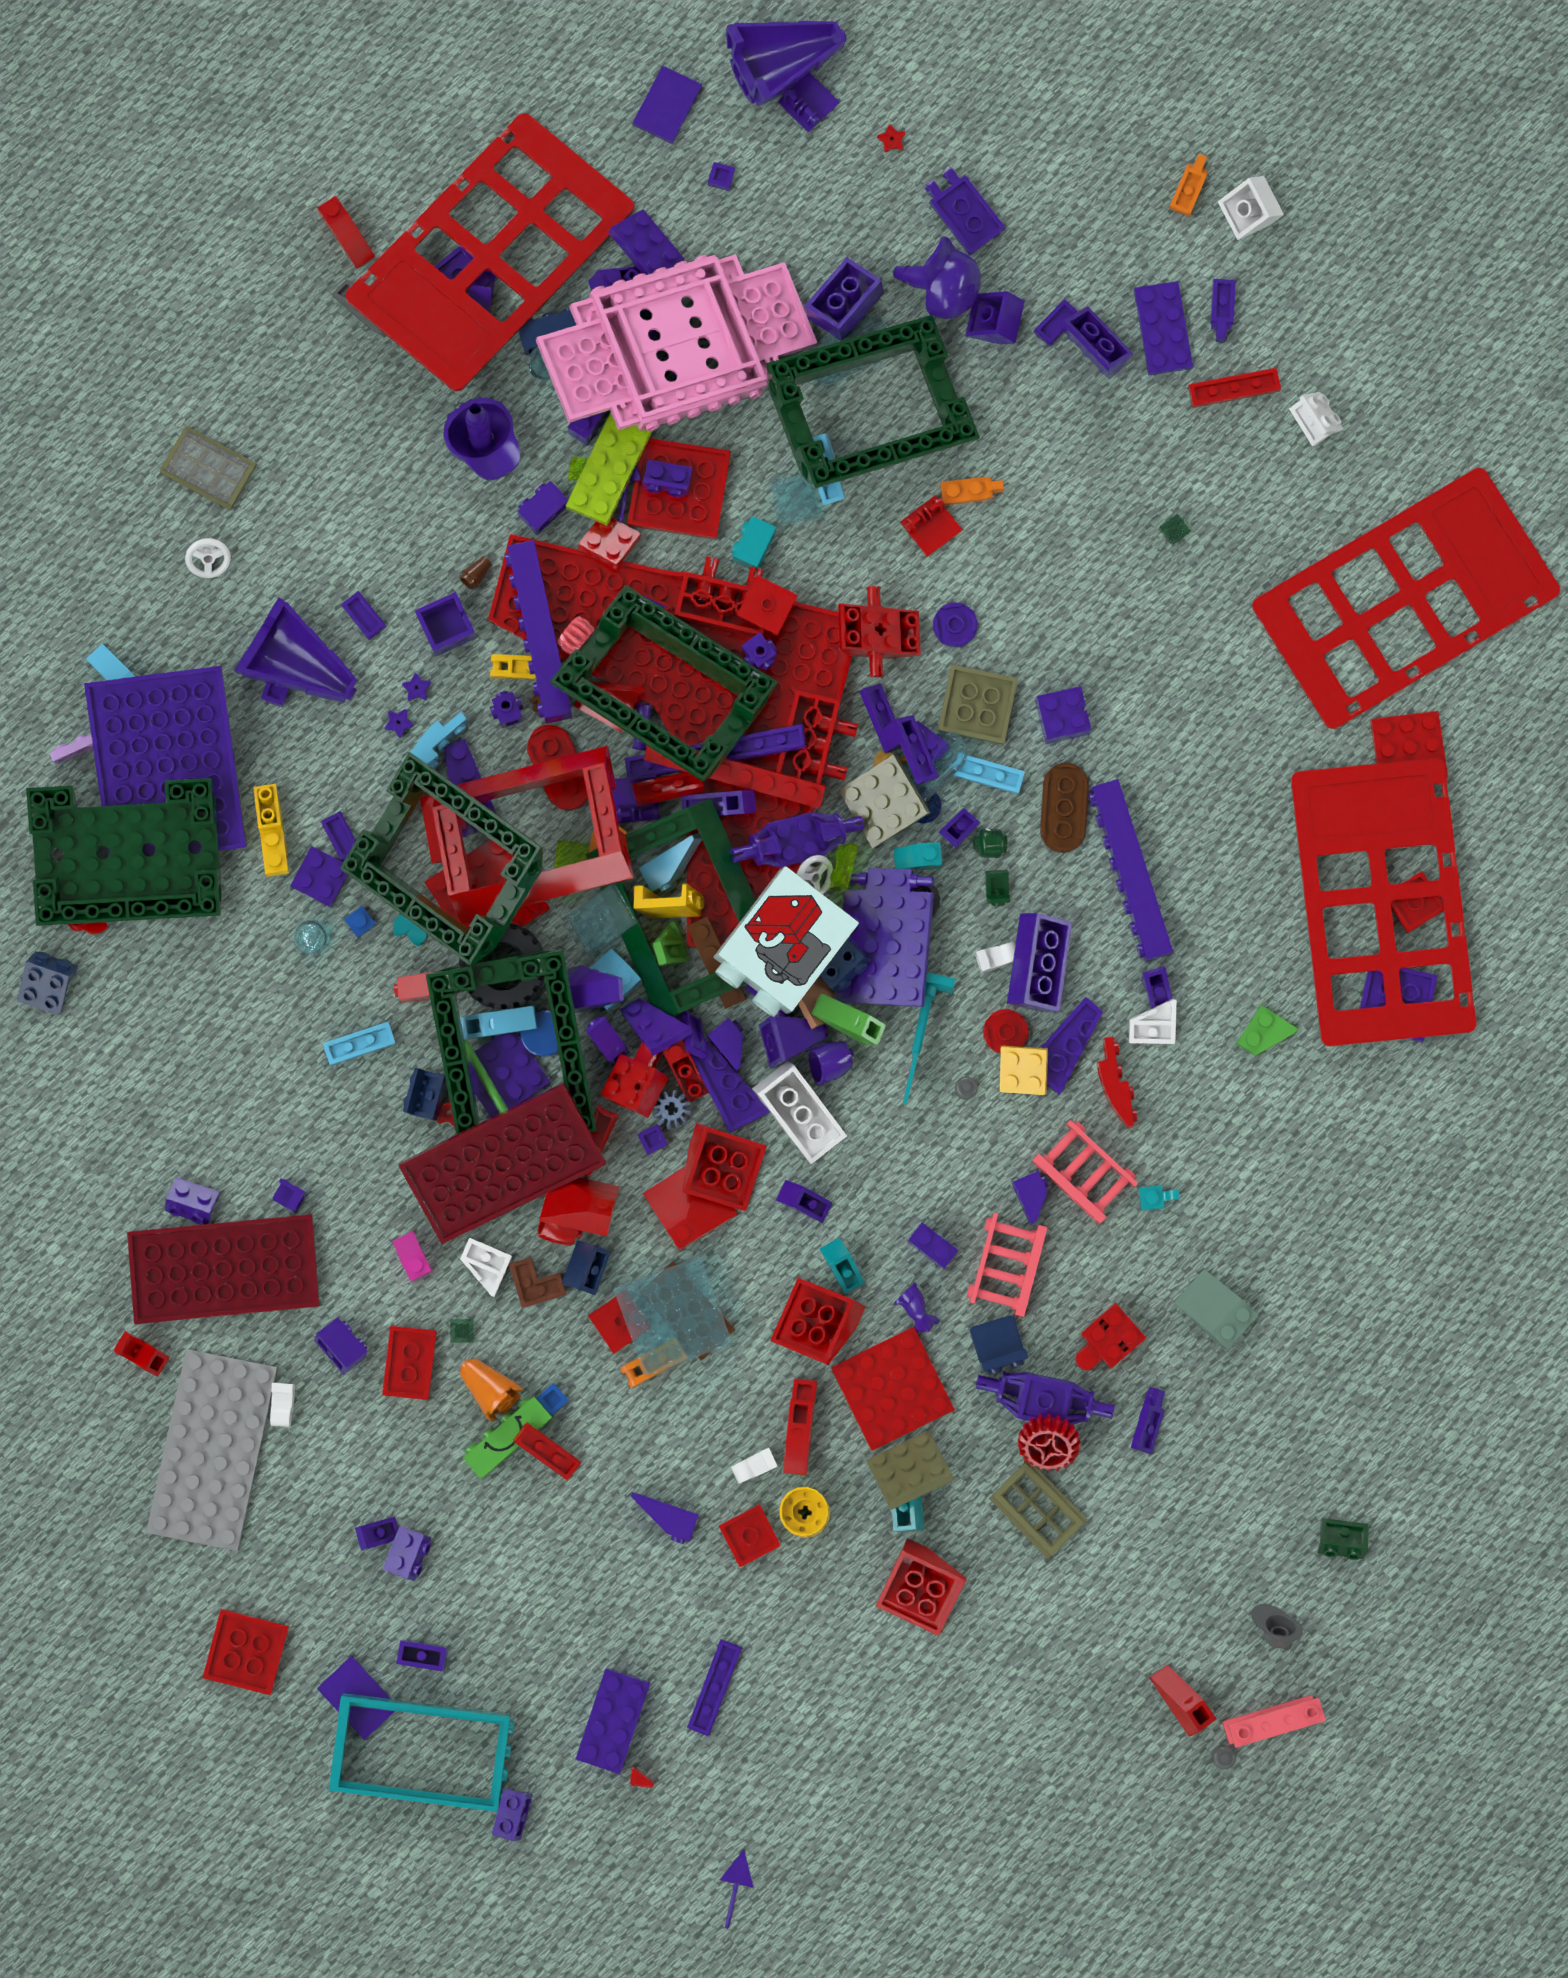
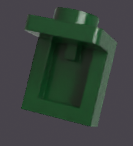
M1008 870L985 871L987 903L992 906H1003L1005 903H1010Z

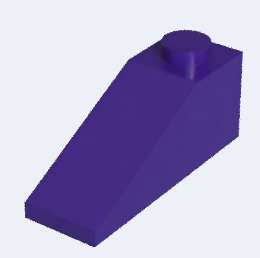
M754 790L681 797L682 810L711 798L718 816L756 812Z
M632 1492L631 1497L667 1534L672 1535V1541L684 1544L685 1540L690 1542L699 1514Z

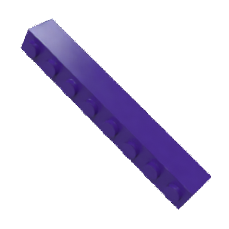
M534 540L508 545L509 553L504 555L507 567L512 566L513 575H509L512 589L516 588L518 596L514 597L516 610L521 609L523 616L518 619L521 632L526 631L527 639L523 640L525 652L531 653L532 660L528 661L530 675L535 674L537 682L532 683L535 696L540 695L541 704H537L540 718H545L546 724L572 719L568 694L550 684V680L561 668V662Z
M1119 779L1092 786L1091 793L1088 794L1089 801L1092 807L1096 806L1098 815H1095L1098 828H1103L1105 836L1102 837V842L1105 850L1109 849L1112 857L1109 858V864L1112 872L1116 871L1118 876L1116 886L1118 892H1123L1125 898L1122 904L1125 914H1130L1132 923H1129L1132 936H1137L1139 942L1136 945L1140 958H1144L1145 962L1169 956L1173 953V949Z

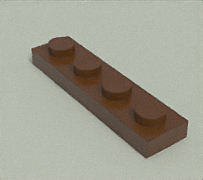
M706 916L687 925V928L710 975L721 965L713 957L722 945L709 917ZM741 986L719 995L725 1009L747 999Z

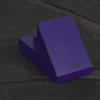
M485 271L469 287V296L491 314L496 276L491 271Z
M963 808L939 831V834L953 847L958 849L963 841L978 827L980 822Z
M1165 966L1142 973L1141 983L1146 990L1150 1009L1173 999Z
M396 1517L356 1527L355 1531L360 1549L365 1550L393 1542L398 1531Z

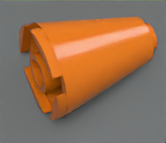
M476 1358L472 1360L467 1359L460 1366L461 1378L490 1422L498 1420L496 1415L500 1412L505 1415L520 1399L521 1395L518 1392L523 1391V1388L519 1384Z

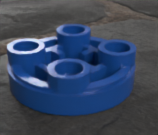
M537 1011L535 1014L538 1028L521 1031L522 1043L533 1055L540 1057L554 1055L558 1052L551 1011Z

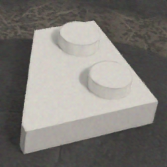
M1171 999L1129 1019V1043L1175 1044L1177 1000Z

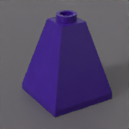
M770 1016L758 1025L770 1069L779 1066L828 1037L826 1024L811 1029L808 1021L801 1018Z

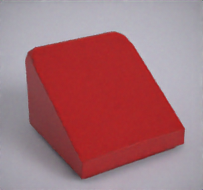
M633 1765L630 1779L631 1786L654 1787V1781Z

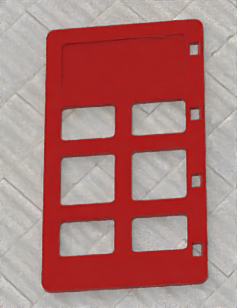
M526 113L519 114L499 137L461 173L456 181L347 290L346 301L447 387L456 392L461 391L611 236L608 233L610 228L632 214L634 202L533 117ZM511 133L515 138L507 144L503 140ZM513 148H518L551 176V179L532 198H527L493 169ZM465 179L469 185L461 191L457 187ZM481 182L518 212L488 244H483L449 215L470 191ZM563 190L571 192L602 218V221L583 240L576 239L544 212V209ZM529 225H535L568 253V256L539 286H533L500 258V255ZM420 227L423 232L417 238L413 237L411 234ZM435 228L442 230L473 256V260L454 279L447 278L415 251V248ZM487 270L491 271L524 299V302L504 322L496 319L466 293V290ZM373 274L377 279L368 286L365 281Z
M1475 468L1257 597L1253 601L1252 609L1324 724L1330 729H1337L1553 600L1559 595L1560 586L1488 473L1483 468ZM1414 523H1418L1443 561L1441 567L1419 580L1412 578L1389 541L1390 537ZM1374 549L1398 585L1399 592L1364 613L1357 614L1332 576V572L1368 550ZM1449 580H1454L1479 618L1477 624L1455 637L1449 636L1425 598L1427 593ZM1313 583H1317L1342 621L1340 627L1318 640H1313L1288 602L1289 597ZM1534 595L1538 602L1527 608L1523 601ZM1405 606H1411L1433 640L1435 649L1400 670L1393 671L1368 633V629ZM1475 631L1479 637L1468 643L1465 636ZM1348 640H1353L1378 678V683L1352 698L1347 696L1324 659L1326 653ZM1416 666L1419 673L1409 678L1405 672ZM1357 701L1360 708L1350 714L1346 707Z
M1439 758L1295 772L1291 777V790L1321 1042L1325 1046L1331 1047L1472 1032L1476 1028L1477 1022L1473 1002V989L1445 763ZM1441 784L1443 797H1435L1434 785ZM1428 845L1435 846L1439 870L1438 880L1390 884L1388 882L1385 850ZM1366 852L1368 854L1371 886L1322 891L1320 889L1317 868L1318 856ZM1442 854H1450L1451 866L1444 867ZM1440 897L1443 903L1447 947L1406 952L1397 951L1391 902ZM1372 904L1375 911L1379 953L1376 955L1329 958L1323 909ZM1458 923L1460 936L1452 937L1451 924ZM1444 964L1450 966L1454 994L1452 1000L1413 1004L1403 1003L1399 977L1400 969ZM1380 971L1382 973L1385 994L1384 1006L1341 1011L1334 1009L1331 976ZM1467 993L1468 1006L1461 1007L1459 994Z

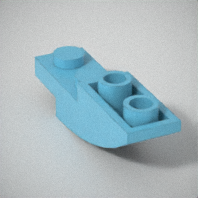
M460 712L444 727L437 720L419 739L411 753L435 769L439 764L437 761L440 760L435 751L437 749L442 751L444 747L449 745L450 742L448 740L452 736H459L467 729L465 726L468 723L466 717Z

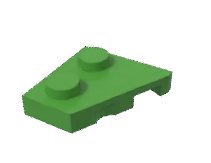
M678 920L671 921L653 943L654 956L659 966L679 965L690 962Z
M1261 1005L1236 1044L1252 1055L1257 1056L1296 1033L1298 1028Z

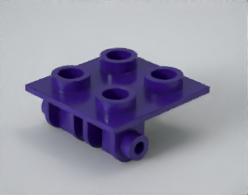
M810 72L791 89L787 88L782 92L783 96L777 101L807 132L811 131L840 103Z
M656 775L615 778L617 790L612 791L618 823L660 819L659 803L637 806L632 790L633 783L655 779Z

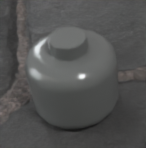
M971 1077L959 1078L955 1084V1093L960 1099L969 1100L977 1093V1083Z
M1220 1745L1213 1750L1212 1762L1216 1767L1229 1769L1234 1765L1236 1755L1230 1747Z

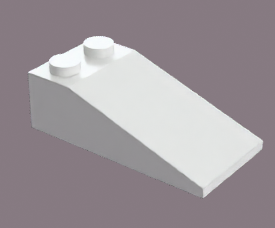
M789 1061L785 1062L752 1088L810 1164L814 1163L847 1137L797 1068Z

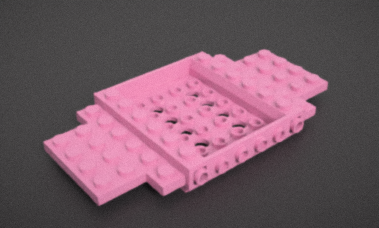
M736 254L719 260L715 255L709 257L702 255L689 263L682 261L669 269L662 267L655 270L652 274L646 275L642 273L626 282L625 280H619L606 288L604 286L596 287L591 291L588 299L570 305L569 308L576 326L539 336L536 339L568 423L611 410L618 430L637 425L639 431L645 429L653 431L664 423L672 425L679 422L680 418L687 416L688 418H694L703 411L709 410V412H713L728 403L736 405L744 398H758L763 394L767 384H769L767 363L817 345V340L785 262L744 274ZM684 297L691 298L693 306L691 308L684 307L681 299ZM644 309L649 310L652 313V319L648 321L643 320L640 317V311ZM693 317L699 318L702 326L693 328L689 320ZM650 330L658 331L660 339L652 341L648 337V332ZM698 339H708L710 347L707 349L699 347ZM663 350L667 352L669 359L667 361H660L657 359L656 353ZM714 358L718 362V367L716 369L708 368L706 360ZM673 371L677 375V380L674 382L667 381L664 376L665 372Z

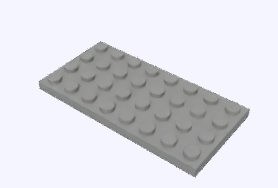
M186 1349L146 1533L234 1551L239 1550L272 1397V1383H275L278 1367Z

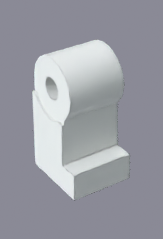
M1016 942L977 951L975 956L981 974L1012 964Z
M272 1383L271 1426L290 1427L294 1407L295 1384Z
M767 1448L737 1463L731 1469L738 1484L778 1466L770 1449Z

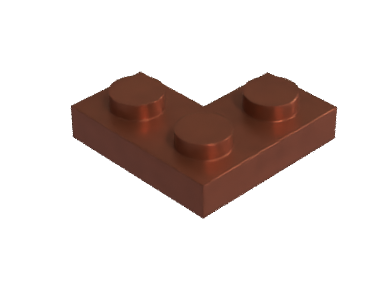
M531 1257L509 1264L522 1309L567 1295L564 1284H562L561 1274L556 1273L538 1279Z

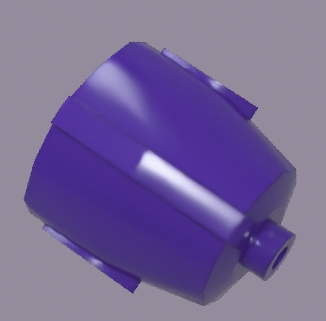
M844 1041L825 1043L810 1049L808 1053L810 1070L816 1086L839 1079L853 1067L852 1057L854 1052L852 1048L848 1049L847 1043Z

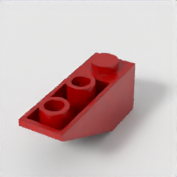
M683 1040L662 1051L687 1101L691 1103L709 1093L689 1052L686 1051Z
M1168 1665L1149 1677L1189 1737L1199 1733L1217 1720L1205 1701Z

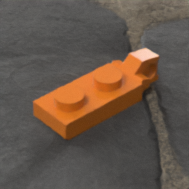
M1199 154L1194 165L1189 163L1186 166L1170 204V210L1190 217L1207 176L1208 170L1203 169L1207 159L1206 156Z
M991 477L940 482L942 500L945 505L987 501L993 498V493L1004 491L1003 480L991 481Z

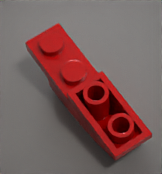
M1114 1036L1104 1037L1105 1060L1096 1063L1100 1083L1106 1099L1118 1119L1127 1129H1131L1134 1127V1123L1137 1122L1136 1109H1132L1131 1100H1134L1133 1086H1129L1128 1081L1119 1082V1078H1122L1121 1064L1117 1065L1116 1056L1120 1054L1118 1042H1114Z
M794 1379L786 1433L783 1470L785 1474L807 1476L817 1381Z

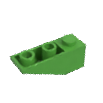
M824 994L819 995L812 1011L813 1016L862 1045L878 1046L886 1027L884 1023L871 1015Z

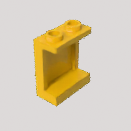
M682 884L681 897L659 898L658 895L644 886H634V909L649 919L701 916V909L704 908V898L700 892L688 884Z

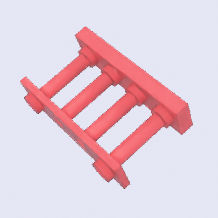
M1070 1120L1066 1124L1070 1131L1047 1155L1041 1156L1038 1154L1031 1162L1094 1221L1101 1224L1107 1217L1103 1214L1106 1206L1128 1183L1135 1187L1138 1184L1135 1181L1137 1176L1128 1168L1122 1169L1084 1133L1086 1129L1078 1121L1073 1123ZM1078 1136L1087 1146L1064 1171L1058 1172L1053 1167L1055 1164L1053 1161ZM1095 1152L1104 1162L1081 1187L1075 1188L1070 1183V1177ZM1112 1168L1121 1178L1098 1203L1096 1201L1091 1203L1086 1198L1088 1192Z
M993 1213L992 1218L987 1217L984 1230L988 1231L984 1249L974 1285H969L966 1297L970 1298L969 1303L973 1305L976 1298L1010 1306L1012 1310H1015L1014 1316L1023 1318L1048 1227L1038 1225L1036 1230L1032 1229V1231L996 1222L998 1214ZM998 1231L1027 1239L1029 1243H1033L1031 1251L1022 1253L991 1244L993 1232ZM988 1253L1023 1262V1265L1027 1266L1025 1274H1020L1019 1276L986 1267L985 1263ZM982 1275L1017 1284V1287L1021 1288L1019 1297L1014 1296L1012 1298L979 1289Z
M1309 1695L1222 1721L1229 1745L1234 1744V1747L1237 1748L1324 1722L1326 1719L1320 1699H1313V1696Z

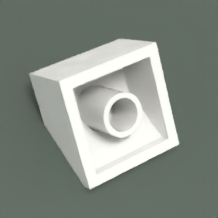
M1264 176L1248 178L1217 201L1237 240L1271 225L1284 215Z

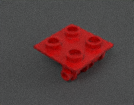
M936 495L900 521V524L927 557L963 531L944 507V501L941 498L938 499Z

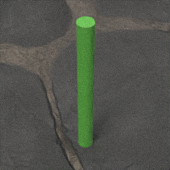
M465 1039L468 1060L498 1111L502 1113L508 1110L469 1041Z

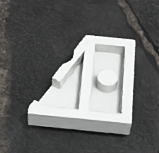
M469 1238L460 1259L488 1293L495 1297L512 1256Z

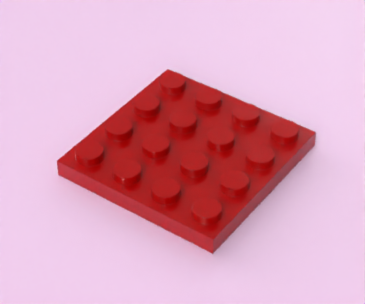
M649 438L637 464L642 481H634L628 526L717 540L731 451ZM647 460L692 467L688 495L674 497L669 495V492L651 493L646 490L647 488H643L642 482L645 476Z
M491 839L466 855L468 868L476 876L477 886L475 888L507 881L500 874L506 864L510 863L514 855ZM443 869L424 883L440 908L460 922L448 896ZM546 901L519 908L511 922L524 927L551 909ZM473 919L460 923L470 930V924Z
M914 1326L831 1367L871 1451L955 1410Z

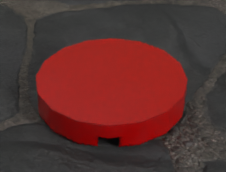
M1000 1009L992 1013L983 1027V1038L987 1046L1001 1054V1047L1003 1045L1023 1047L1029 1035L1028 1024L1025 1018L1011 1009Z

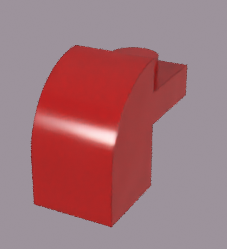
M124 1331L113 1349L116 1354L128 1359L157 1377L170 1358L151 1344Z

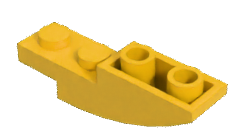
M275 783L253 787L266 877L289 874L288 853L277 785Z

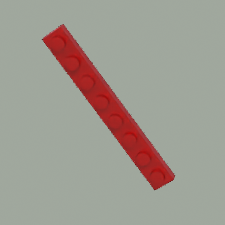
M647 746L644 756L645 761L687 772ZM726 758L714 775L710 777V779L817 808L821 807L826 788L824 784Z

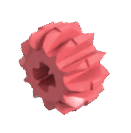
M580 616L576 617L558 639V645L563 651L571 655L575 649H581L594 632V627L586 619Z

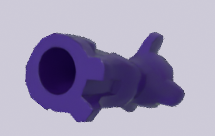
M917 1283L911 1285L894 1302L895 1305L903 1306L908 1316L915 1320L914 1328L917 1334L919 1332H929L934 1324L940 1322L936 1316L926 1313L924 1297L917 1287Z

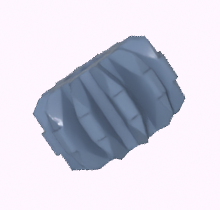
M676 1090L672 1091V1097H669L668 1092L664 1091L665 1099L663 1100L659 1097L657 1102L661 1105L655 1104L653 1108L660 1111L654 1113L653 1117L659 1118L662 1116L658 1122L660 1126L667 1121V1129H671V1122H674L675 1127L678 1129L680 1128L679 1119L683 1123H687V1119L682 1115H691L690 1110L683 1109L690 1106V1102L681 1103L685 1095L681 1094L677 1099ZM669 1104H674L675 1109H678L677 1113L673 1112L674 1115H669L668 1111L665 1110L667 1106L670 1107Z

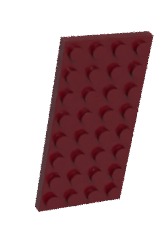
M563 1082L400 1162L398 1166L440 1243L444 1244L606 1165V1160Z
M312 1214L127 1232L135 1325L320 1307Z

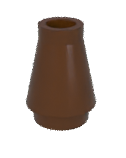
M482 556L479 560L461 571L462 575L459 579L466 587L472 590L480 585L492 564L486 557Z

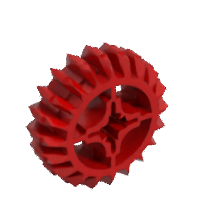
M1050 1413L1047 1417L1039 1414L1037 1419L1031 1417L1029 1422H1025L1023 1428L1019 1431L1017 1442L1019 1453L1023 1456L1024 1462L1030 1461L1031 1467L1038 1466L1039 1471L1042 1468H1046L1048 1472L1053 1468L1057 1472H1059L1061 1467L1067 1469L1069 1463L1073 1464L1075 1457H1078L1081 1446L1079 1432L1075 1430L1074 1424H1069L1068 1419L1060 1420L1059 1415L1053 1418Z

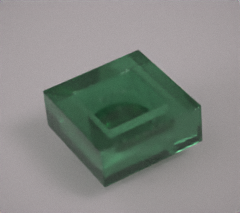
M1178 514L1159 527V530L1171 546H1174L1191 533V530Z
M450 1319V1343H474V1319Z

